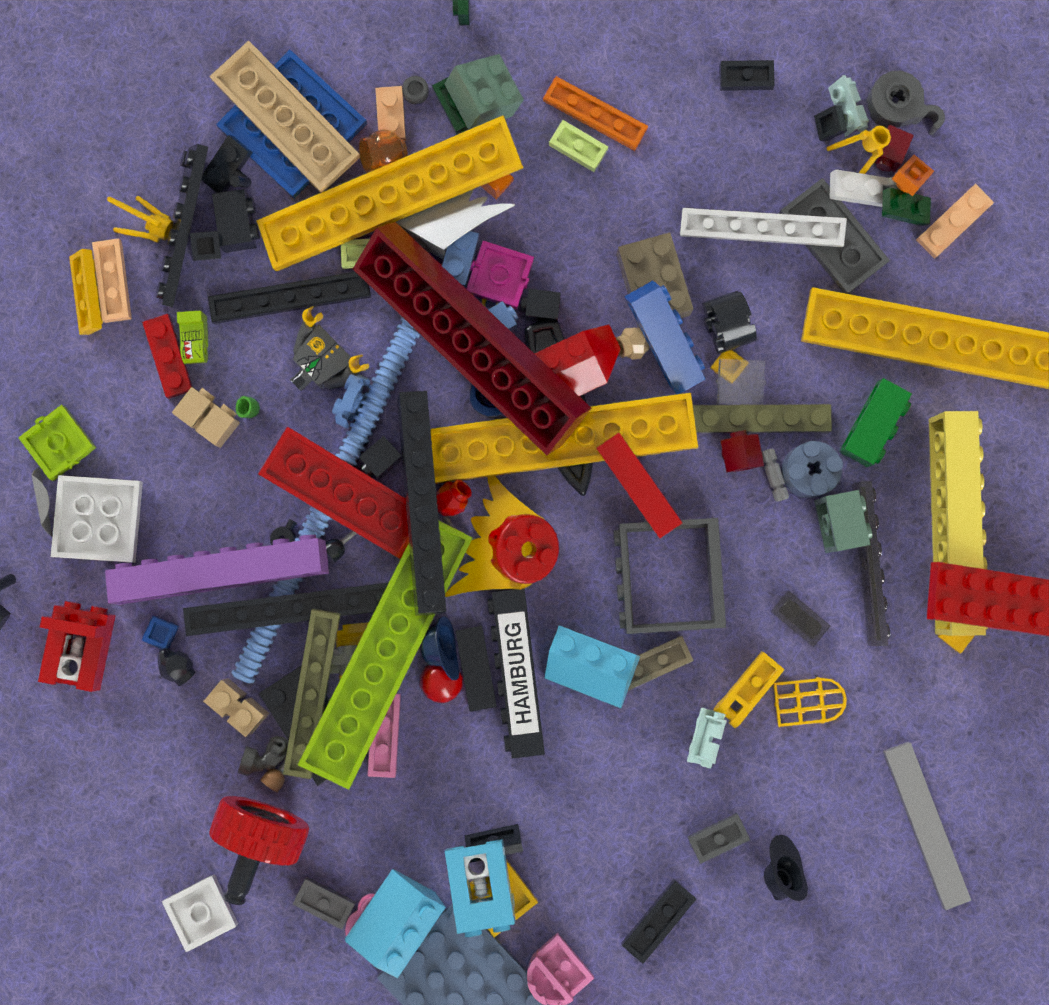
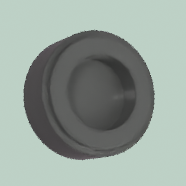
M411 76L404 81L402 92L407 102L421 104L428 98L429 88L425 79L420 76Z

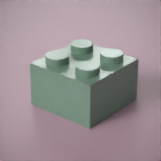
M500 54L455 66L445 82V86L468 130L502 115L505 119L512 117L524 101Z
M859 490L825 496L814 500L825 553L870 545L869 539H872V530L870 524L865 522L866 502L864 497L860 496Z

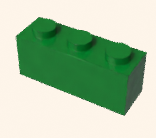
M884 378L876 382L839 452L865 467H870L875 463L879 464L886 452L883 449L886 441H891L899 428L896 425L899 417H904L911 406V403L908 401L912 393Z

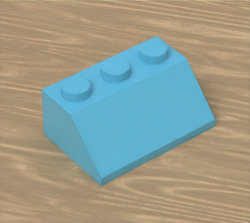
M558 626L549 650L545 679L622 708L641 656L568 628Z
M392 869L346 936L345 941L373 966L398 978L446 907L436 892Z

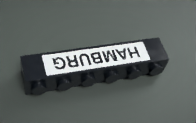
M525 588L492 592V598L487 599L489 615H495L496 625L491 626L492 642H498L499 653H494L496 670L501 669L502 680H498L497 685L499 697L505 698V708H500L502 725L508 724L509 735L504 736L505 751L511 752L512 759L545 755Z

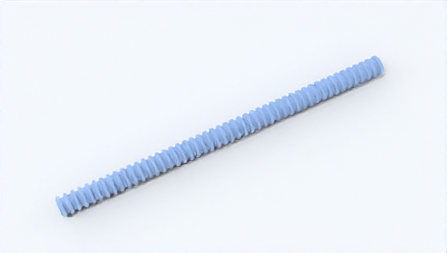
M403 317L400 319L402 324L397 326L398 332L393 334L394 340H390L391 347L386 349L387 355L382 357L384 361L379 363L380 369L375 372L377 374L376 378H372L373 384L368 386L369 392L364 394L366 399L361 401L362 407L357 409L359 413L353 417L355 422L350 424L351 430L346 432L348 436L342 440L344 445L339 447L341 451L335 455L353 467L358 466L357 460L360 459V453L365 451L364 445L369 443L368 437L373 434L371 430L376 428L375 422L380 420L378 416L384 411L382 407L387 405L386 399L391 397L390 391H394L393 384L398 382L396 378L401 376V368H405L404 361H408L409 357L407 355L412 353L411 347L416 345L414 340L420 336ZM310 507L311 513L306 515L308 520L306 523L303 522L302 526L304 528L299 530L298 534L300 536L316 535V538L320 539L321 535H325V527H329V524H327L328 520H332V518ZM303 578L278 581L277 584H273L272 588H274V591L270 592L269 596L295 594L294 591L299 589L298 583L299 581L302 582ZM281 624L257 627L254 631L250 632L252 637L247 639L248 645L243 647L244 653L239 655L240 662L235 663L237 668L231 672L235 678L246 683H254L255 679L253 677L258 675L259 671L257 669L263 665L261 660L266 658L265 652H269L270 648L268 646L273 644L274 640L272 637L277 635L276 629L280 628Z

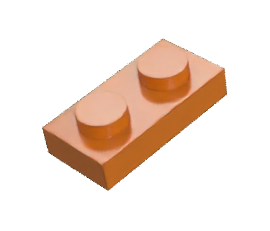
M914 154L892 177V180L896 182V186L902 192L913 196L933 174L934 170Z

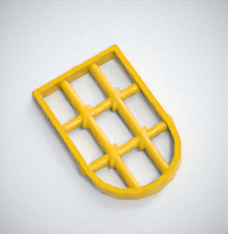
M816 677L815 679L773 683L774 706L776 707L778 727L813 723L823 724L836 720L843 714L846 708L847 697L845 691L838 682L832 679ZM822 681H829L839 689L823 690ZM818 682V689L816 691L800 692L799 683ZM795 684V691L793 693L778 695L777 685ZM842 693V704L824 705V696L826 694ZM819 695L820 704H817L818 706L801 708L800 698ZM796 697L797 706L792 709L779 710L778 699ZM841 708L834 717L826 719L825 711H828L827 709ZM821 710L822 719L803 721L802 713ZM798 712L799 722L781 723L780 714Z

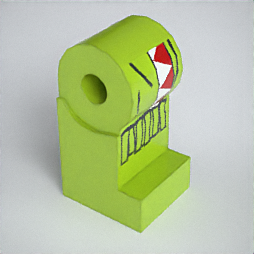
M202 311L177 312V323L180 327L181 339L180 351L183 363H207V316Z

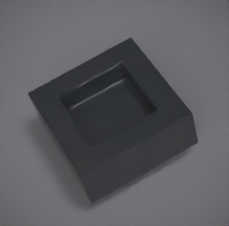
M834 105L814 115L820 141H829L847 132L842 106Z

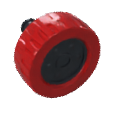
M238 796L223 797L213 817L209 835L220 846L238 854L227 885V892L223 895L224 900L239 906L246 902L245 897L250 891L260 862L282 866L295 864L301 855L309 832L307 822L284 809L258 800Z

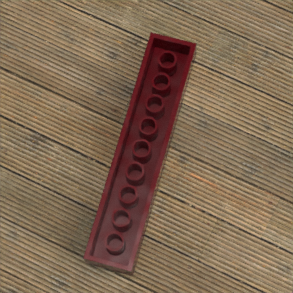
M393 222L376 228L354 265L353 270L546 456L563 446L592 408L402 227Z

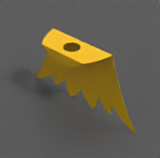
M496 476L487 477L494 501L483 499L484 507L490 516L471 517V523L481 538L471 541L466 554L474 558L475 561L468 562L459 568V571L468 573V575L454 584L445 593V597L479 590L524 589L531 585L516 583L503 578L491 563L493 550L488 542L491 531L497 529L504 522L505 518L511 515L526 513L539 516L512 495ZM526 542L522 546L521 551L524 557L528 556L532 551L530 542Z

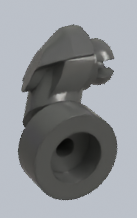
M282 736L270 738L263 756H259L257 749L246 746L237 773L249 776L253 772H261L265 768L267 772L271 768H275L281 761L286 760L289 741Z

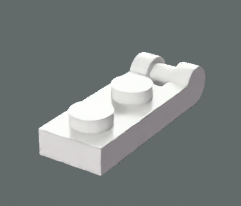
M834 170L830 173V199L882 207L883 189L894 188L899 190L892 177L886 178L842 170Z

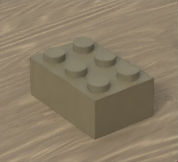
M670 232L618 247L616 257L628 294L653 280L660 287L664 285L672 299L668 303L672 310L676 309L681 318L691 315L693 306Z

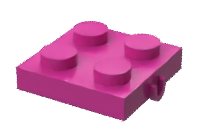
M483 241L476 261L473 260L470 268L472 274L467 290L474 296L498 304L503 301L507 307L512 306V308L518 309L523 291L527 289L530 280L528 276L534 257Z

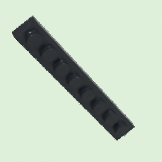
M389 582L183 608L186 637L310 621L312 609L340 613V617L373 613Z

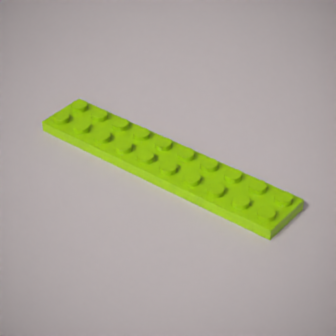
M439 521L444 588L446 593L473 537ZM409 544L298 763V766L348 790L435 614L415 616Z

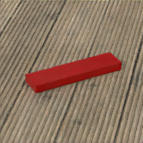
M620 432L596 447L659 539L683 523Z

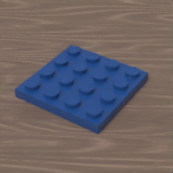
M290 49L274 65L348 143L368 124L362 115ZM236 105L216 124L218 129L226 136H234L253 153L250 159L293 199L311 183Z

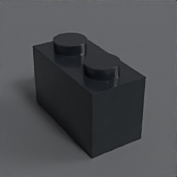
M244 189L212 194L220 248L225 253L257 248L256 240L260 239L257 223H253L252 214L256 213L253 197L249 198Z

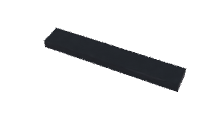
M349 272L208 296L212 323L217 324L306 309L312 306L318 307L371 298L370 285L356 272Z

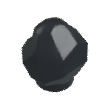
M162 648L158 652V669L161 677L171 682L174 681L178 686H181L196 673L192 668L193 663L186 653L180 651L173 652L168 648Z

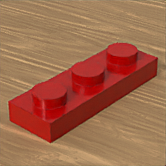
M165 314L143 321V327L166 398L170 399L187 393L193 386L186 364L182 361L180 345L170 315Z

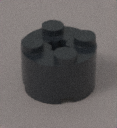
M731 292L702 303L706 315L704 324L708 333H714L715 339H713L718 354L757 340L755 324L751 325L749 318L752 314L741 292Z

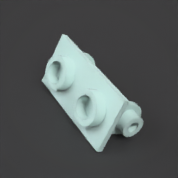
M843 75L828 89L834 105L842 106L847 132L844 133L846 137L857 129L858 131L867 129L869 119L866 116L863 105L856 106V103L861 100L856 88V82L852 81L851 77L846 78V75Z
M701 708L696 722L694 737L689 747L687 762L701 764V766L711 768L712 763H716L720 745L713 743L712 739L713 737L722 739L727 720H724L726 714Z

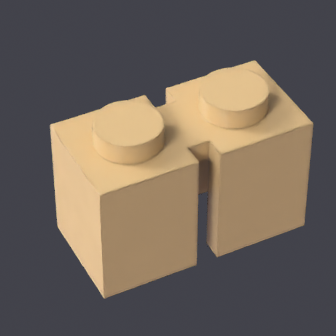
M191 387L172 413L188 426L194 428L196 432L212 444L221 448L240 424L234 418L237 413L225 404L221 408L213 403L215 397L202 388L200 391H197Z
M229 678L221 680L203 701L222 718L229 715L230 718L227 722L245 737L252 735L269 715V712L253 698L245 699L241 703L239 699L244 698L247 693Z

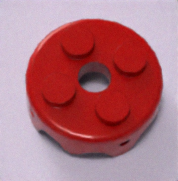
M526 513L508 516L497 529L491 531L488 537V542L493 550L491 563L503 578L521 584L535 583L546 577L557 562L559 554L557 534L553 527L539 516ZM526 542H530L532 551L528 556L524 557L521 551L522 546Z

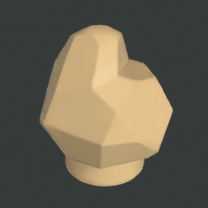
M625 328L621 336L616 337L621 348L619 353L621 358L641 359L650 349L640 328Z

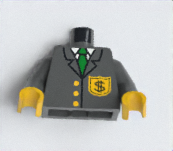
M312 306L303 311L302 318L304 321L297 333L293 349V360L299 365L301 370L290 381L300 391L312 381L321 389L327 388L331 390L344 387L350 374L357 376L361 371L367 370L369 364L360 366L359 359L363 355L350 357L319 324L315 325V323L323 319V314L320 312L314 318L311 314L314 308Z

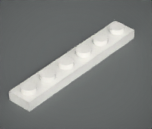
M683 208L680 236L843 247L847 218Z

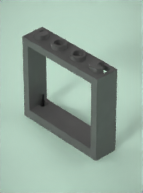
M718 518L681 520L683 523L673 529H705L711 620L633 625L627 533L654 530L648 522L619 524L618 530H613L614 546H619L620 557H615L616 574H621L622 581L621 585H617L618 601H623L624 611L619 612L620 629L625 628V634L726 628Z

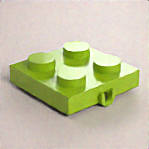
M62 404L46 417L41 416L35 420L36 424L18 437L49 480L55 481L58 475L61 476L67 470L72 469L75 464H78L80 460L97 448L66 406Z

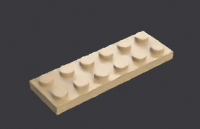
M247 41L209 76L215 85L320 193L324 192L360 158L359 153L250 41Z

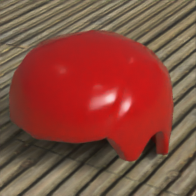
M428 664L419 676V687L428 699L437 703H447L457 698L462 689L463 678L459 671V678L456 681L451 680L442 666H431Z

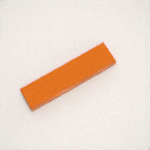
M555 76L543 97V102L636 151L648 129V125Z

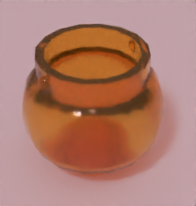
M391 130L374 131L369 137L361 138L359 143L360 161L366 173L408 156L405 141L403 139L400 140L399 136Z

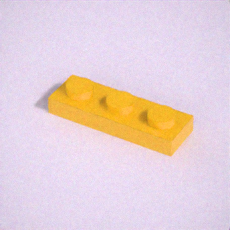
M81 249L69 256L79 335H90L102 329L103 321L99 308L98 286L96 285V270L92 250Z

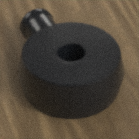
M289 519L286 526L274 529L270 536L271 545H273V540L280 539L282 536L285 539H289L290 542H294L296 537L292 530L297 523Z

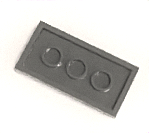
M823 178L779 212V214L847 218L843 247L805 245L845 294L850 293L890 261L844 203L840 200L830 199V186Z

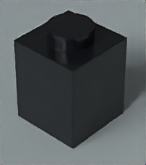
M218 231L189 233L191 258L193 261L221 259Z
M529 289L528 297L523 296L521 312L526 313L525 321L538 322L548 320L558 322L561 292Z
M384 435L359 457L364 462L360 466L363 471L371 478L375 475L379 480L402 461L400 453Z

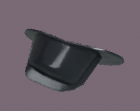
M782 834L777 835L771 840L769 847L771 862L764 870L765 884L775 900L790 898L795 901H802L808 894V886L799 851L789 837Z

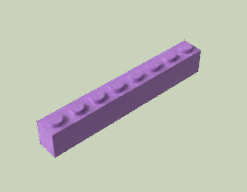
M303 535L299 537L300 541L290 542L289 539L273 540V545L263 546V543L247 544L246 549L237 550L236 547L220 548V553L210 554V551L194 552V557L184 558V555L168 556L167 561L158 562V559L142 560L141 565L132 566V563L116 564L115 569L105 570L108 603L123 605L329 574L326 541L316 538V535Z

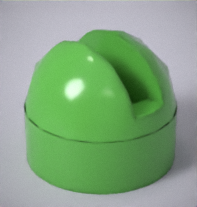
M242 396L238 399L236 413L239 417L249 419L256 417L259 413L260 406L256 399Z

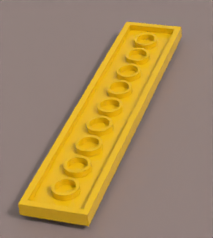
M502 115L256 221L271 265L275 271H280L373 232L377 227L399 221L524 167L507 122Z
M814 287L810 289L801 342L1049 389V332Z
M691 393L591 406L590 412L563 446L548 456L508 418L431 429L435 484L605 461L596 447L620 432L637 457L697 449L698 441Z

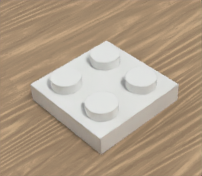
M215 874L162 901L186 952L238 925L229 903L224 900V893Z

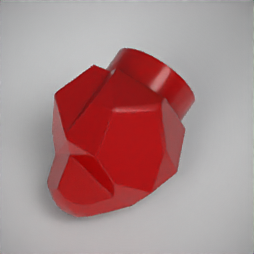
M456 480L454 483L446 482L436 493L438 513L447 517L464 512L468 499L472 496L470 487L462 480Z

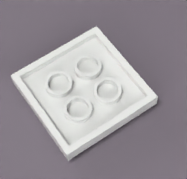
M58 475L51 557L136 563L143 482Z

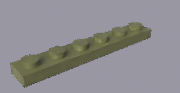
M831 404L693 405L696 433H733L746 430L747 433L832 431Z
M318 609L311 610L283 775L306 779L312 778L313 772L298 766V763L324 712L340 613Z

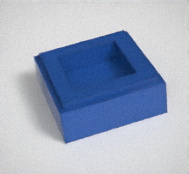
M152 615L142 641L160 649H169L179 626L156 615Z

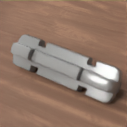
M768 449L762 451L763 462L766 464L764 468L770 487L774 489L772 493L775 501L779 502L788 499L787 488H784L783 485L785 484L779 463H776L777 456L775 450Z

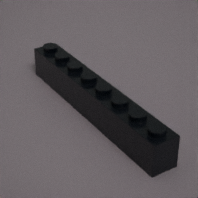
M427 391L399 392L397 406L415 616L443 614L446 612L428 395Z

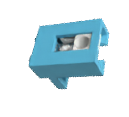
M503 839L465 848L464 846L447 848L445 850L457 934L464 933L465 937L481 935L484 929L493 928V932L510 930V925L515 924L516 921L514 912L515 901L514 895L511 893ZM473 858L482 859L485 864V870L481 873L473 872L469 865L470 860ZM489 876L493 897L484 898L489 896V894L486 895L488 889L486 888L487 883L485 881V878ZM470 879L474 880L475 896L479 897L475 900H472Z

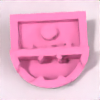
M558 932L533 954L527 968L528 988L533 997L543 1005H567L571 1003L573 997L594 979L591 971Z

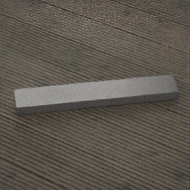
M906 742L884 750L883 754L942 908L948 910L971 901L911 743Z

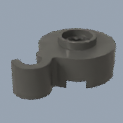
M890 71L883 74L874 83L866 99L871 119L879 126L885 128L888 125L902 127L909 124H918L922 119L929 118L932 120L933 126L928 133L933 135L945 121V114L939 106H927L924 104V90L920 81L912 74L904 71ZM894 96L899 99L896 104L891 101Z

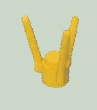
M876 126L871 131L864 130L860 134L834 143L826 149L827 151H832L862 140L863 148L867 152H872V156L859 172L866 174L875 160L883 154L882 148L887 146L891 140L889 130L883 126Z
M136 196V200L153 213L150 216L112 197H107L108 202L145 220V229L149 230V233L114 227L113 231L115 233L146 238L156 243L160 239H168L170 229H173L174 222L170 220V216L160 212L140 196Z

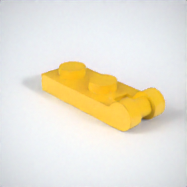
M761 651L724 698L717 703L714 711L726 714L725 717L729 720L728 723L737 728L785 669ZM734 701L741 705L738 711L730 707Z

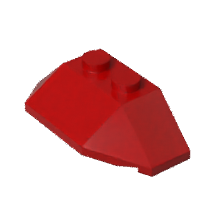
M608 324L584 330L535 353V355L577 395L582 396L608 383L621 348Z

